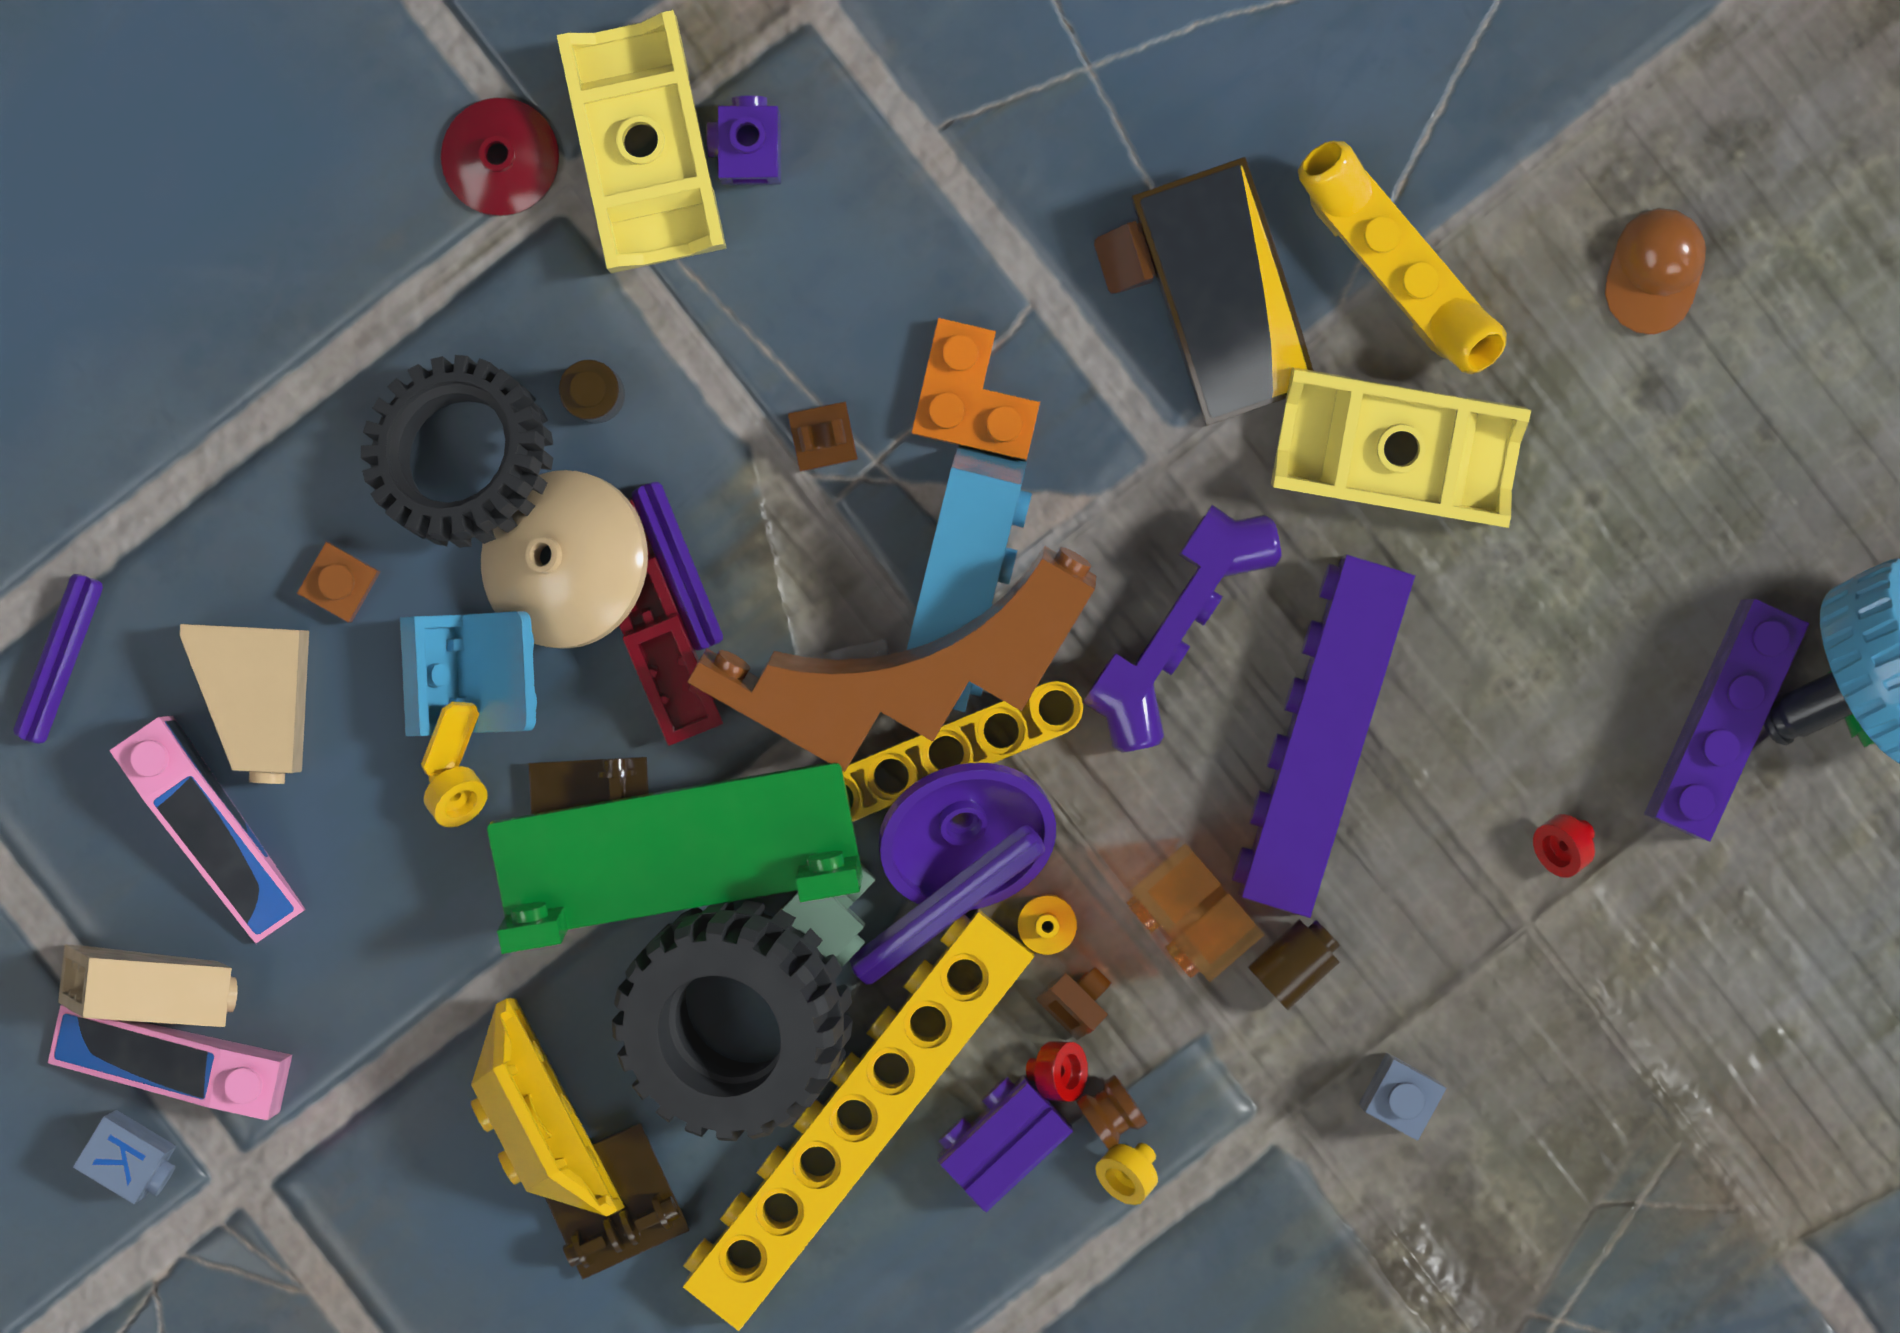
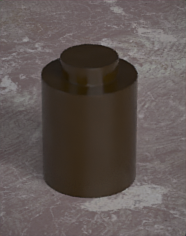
M581 360L572 364L562 375L559 384V395L562 404L571 414L585 422L597 424L607 422L619 413L624 403L625 389L617 373L604 363L596 360Z
M1299 919L1256 958L1248 968L1275 998L1289 1010L1340 963L1332 953L1341 945L1317 920L1307 927Z

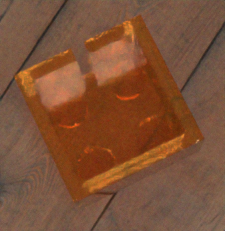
M1180 838L1126 883L1129 890L1134 894L1126 902L1128 907L1151 933L1160 926L1173 940L1165 948L1190 978L1201 972L1211 982L1265 935Z

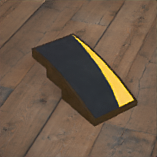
M1246 157L1133 195L1131 200L1150 252L1155 275L1169 312L1168 318L1205 425L1209 426L1286 399L1292 367L1314 370Z

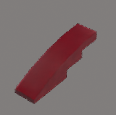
M632 497L628 498L629 502L632 504V506L638 514ZM644 528L648 550L644 585L635 606L619 627L623 634L622 638L659 726L668 746L722 725L723 720L714 697L688 683L699 659L695 649L692 647Z

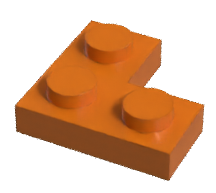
M938 318L912 435L1027 461L1040 402L983 389L996 331Z

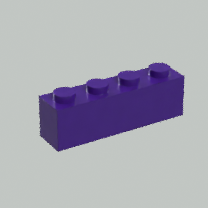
M1757 599L1740 600L1644 815L1697 839L1711 842L1808 628V622Z

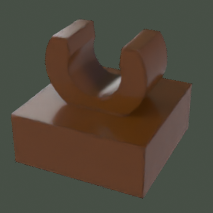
M846 401L788 413L800 472L858 461Z
M1093 967L1089 972H1085L1076 982L1065 973L1052 981L1035 999L1076 1040H1079L1094 1031L1108 1016L1095 1001L1106 991L1112 982L1096 967Z

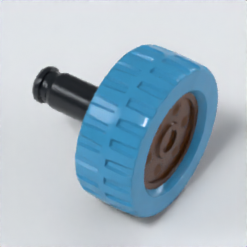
M1894 558L1851 577L1832 588L1826 594L1820 609V628L1824 649L1832 672L1786 693L1779 701H1774L1765 720L1764 727L1772 740L1777 744L1787 746L1794 742L1796 737H1806L1848 716L1854 715L1877 747L1892 760L1900 763V558Z

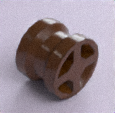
M1115 1074L1105 1080L1103 1090L1095 1095L1085 1094L1076 1100L1088 1122L1109 1150L1119 1144L1120 1135L1128 1129L1139 1130L1148 1124L1145 1116Z

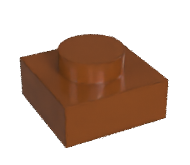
M326 542L297 594L341 619L352 623L381 571L332 543Z

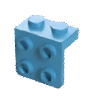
M512 611L467 615L400 617L406 736L432 735L442 708L452 701L468 702L476 705L479 716L472 733L531 731L535 727L537 697L534 688V636L531 618L527 612Z

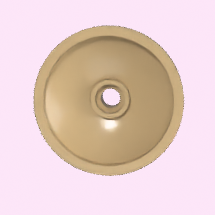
M561 470L547 472L539 475L548 482L543 495L532 490L527 497V500L535 505L531 513L526 516L517 510L511 517L518 526L508 533L496 527L492 529L496 540L482 544V581L488 600L495 613L525 611L530 615L534 644L560 649L576 648L602 639L617 628L629 615L640 596L646 577L648 563L647 542L644 528L634 507L612 484L594 475L578 471ZM549 546L552 553L551 559L548 564L543 566L540 554L544 547Z

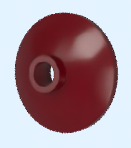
M489 98L468 106L452 121L443 139L441 165L447 184L465 205L483 214L509 216L528 210L548 193L558 172L559 147L551 126L534 108L515 99ZM494 144H503L508 149L507 159L499 165L491 164L487 159V152Z

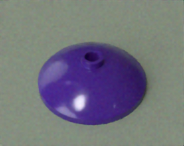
M966 763L947 767L915 782L892 804L885 815L879 832L878 847L881 863L887 878L895 889L904 897L920 904L1023 825H1029L1043 840L1046 849L1044 854L971 910L987 907L1001 902L1022 890L1044 868L1055 844V815L1050 801L1042 788L1029 776L1016 769L994 763Z

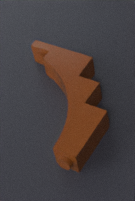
M1044 546L1027 572L1000 600L983 614L958 630L928 644L889 655L840 660L801 657L773 651L759 677L749 672V664L737 655L725 650H719L716 654L706 648L688 683L826 762L839 763L842 771L845 772L880 712L927 739L934 741L969 681L1022 711L1093 594L1097 575L1089 571L1092 565L1076 552L1064 547H1060L1058 552H1055Z

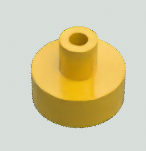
M458 766L447 769L438 776L429 775L430 784L424 794V804L441 826L457 827L476 817L483 809L487 801V789L472 769Z
M1051 894L1035 896L1025 903L1018 916L1017 925L1020 938L1029 949L1043 955L1059 953L1067 948L1075 937L1077 921L1074 911L1064 899ZM1045 921L1053 923V927L1050 930L1042 928V924Z
M1138 1143L1134 1148L1125 1144H1117L1108 1150L1096 1164L1097 1178L1103 1188L1117 1200L1129 1205L1141 1204L1158 1183L1157 1172L1152 1165L1156 1159V1154L1145 1143Z

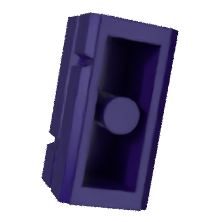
M1022 1075L1015 1083L1008 1076L1003 1078L981 1100L988 1108L971 1124L965 1117H962L938 1140L944 1149L938 1154L937 1161L986 1213L1073 1132L1072 1125L1051 1102L1040 1095L1037 1087L1025 1075Z

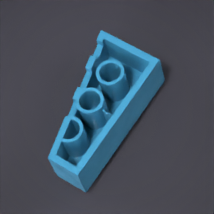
M958 445L938 519L907 650L935 641L974 620L994 605L992 602L997 582L1009 585L1018 551L1006 547L1011 526L1024 527L1032 493L1021 490L1027 462ZM969 681L953 709L965 712L969 694L981 697L983 689Z

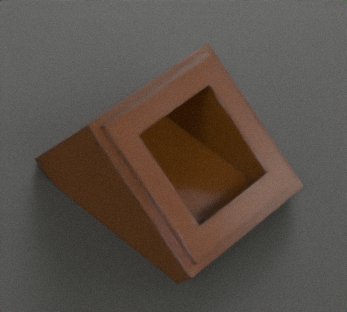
M1136 221L1129 222L1099 236L1095 240L1096 253L1108 291L1111 294H1118L1152 282L1155 271L1140 223Z

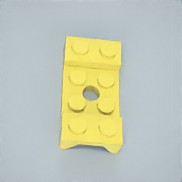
M674 10L662 12L641 23L601 32L557 35L606 267L609 272L616 273L726 249L715 192L711 183L689 81L682 39ZM637 125L650 126L658 135L656 149L645 157L632 156L625 149V136L631 128Z
M1292 367L1271 485L1273 488L1509 528L1513 481L1520 444L1529 423L1531 410L1515 405L1439 394ZM1398 431H1406L1413 434L1418 444L1416 456L1412 461L1404 465L1390 463L1384 453V445L1387 438Z

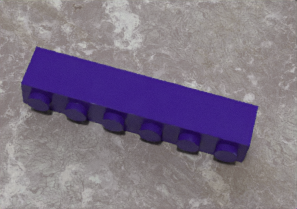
M1347 554L1341 556L1338 566L1331 563L1328 564L1319 591V597L1328 600L1322 621L1311 620L1301 654L1310 656L1304 679L1294 676L1284 706V711L1293 713L1286 736L1276 734L1269 753L1267 767L1276 770L1269 793L1259 790L1251 812L1249 824L1258 826L1252 849L1241 848L1233 871L1232 881L1241 883L1238 891L1241 897L1311 918L1415 575Z

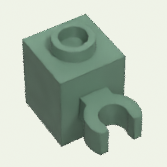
M861 864L863 878L859 893L800 903L797 892L781 909L796 917L792 926L804 935L811 928L823 940L817 947L825 958L834 954L841 967L865 943L857 935L864 928L865 922L849 908L876 880V877L863 864Z

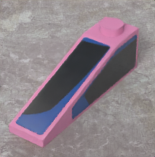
M174 716L156 718L110 750L141 798L255 944L306 910Z
M60 1005L48 1063L208 1108L269 1120L280 1113L292 1055L145 1022L82 1018L63 1005Z

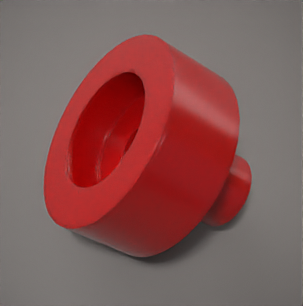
M1566 814L1555 815L1534 832L1533 847L1535 854L1541 864L1552 874L1563 878L1572 877L1593 861L1595 856L1593 841L1595 831L1586 820H1577Z
M1049 1041L1041 1047L1037 1058H1030L1028 1060L1025 1071L1028 1080L1036 1083V1087L1043 1098L1046 1100L1071 1102L1079 1098L1086 1086L1088 1063L1085 1052L1079 1044L1075 1042Z

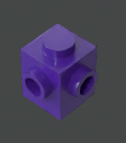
M732 97V106H718V122L707 123L708 158H718V178L722 185L781 184V114L778 106H767V97Z

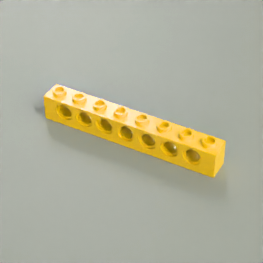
M977 909L970 919L963 915L950 925L940 939L947 946V949L934 965L926 959L921 962L903 986L911 994L896 1012L890 1006L883 1010L866 1033L874 1039L861 1058L852 1052L846 1057L830 1079L838 1087L824 1105L815 1100L811 1107H807L793 1125L801 1133L787 1151L779 1145L776 1146L756 1172L764 1179L750 1198L741 1191L719 1219L727 1225V1228L716 1242L712 1244L704 1238L684 1263L683 1267L691 1273L687 1277L683 1288L736 1330L740 1331L1035 957L1033 951L981 910ZM968 959L980 967L982 979L974 989L961 991L950 984L947 973L950 966L958 960ZM924 1006H932L940 1010L946 1021L944 1029L933 1037H923L917 1034L911 1025V1017L917 1009ZM886 1053H896L902 1056L909 1067L907 1076L898 1083L891 1084L882 1081L876 1075L874 1064L880 1056ZM849 1100L862 1101L869 1107L872 1119L862 1129H849L839 1120V1107ZM818 1146L830 1151L835 1160L833 1170L823 1176H815L808 1173L801 1161V1156L807 1149ZM777 1193L787 1194L795 1200L798 1206V1214L787 1222L775 1221L767 1214L765 1201ZM739 1240L750 1241L759 1248L761 1261L752 1268L738 1267L729 1257V1247Z

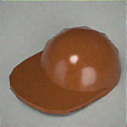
M1656 208L1640 213L1626 224L1615 247L1606 276L1604 293L1609 311L1621 325L1636 333L1655 335L1671 330L1685 318L1693 304L1706 256V244L1702 232L1690 217L1674 209Z

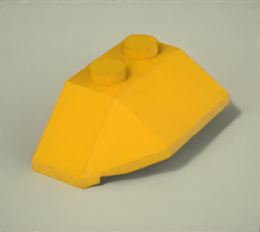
M506 998L500 1001L495 1006L471 1083L477 1098L471 1100V1106L483 1129L486 1132L495 1130L504 1148V1151L498 1153V1158L507 1177L514 1185L522 1182L527 1192L604 1216H609L624 1209L625 1206L517 999Z

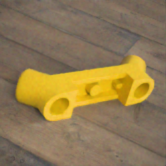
M1332 140L1313 149L1301 162L1298 175L1300 182L1310 196L1311 206L1316 215L1335 237L1339 235L1414 324L1412 328L1432 351L1440 357L1447 358L1461 372L1468 374L1479 373L1492 365L1503 353L1506 346L1507 333L1504 327L1480 306L1364 169L1351 146L1344 141Z

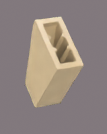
M180 624L181 641L232 770L249 771V782L285 784V773L302 772L309 631Z
M65 944L58 1003L82 1018L225 1027L227 1012H233L236 1006L238 986L236 978L231 977L232 968L218 961Z

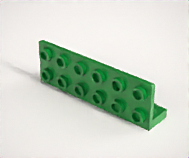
M822 763L490 822L487 827L505 915L497 930L502 954L561 944L569 929L794 890L798 891L800 903L859 893L863 878L844 774L839 763Z

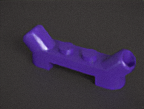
M1211 505L1178 554L1198 568L1134 665L1118 654L1113 653L1082 703L1107 718L1112 746L1116 750L1124 753L1157 746L1163 740L1165 735L1154 681L1162 670L1171 676L1186 655L1190 645L1183 642L1182 639L1194 620L1204 626L1223 597L1214 591L1223 577L1276 567L1280 561L1282 552L1277 527L1274 520L1265 514L1234 520L1214 505Z

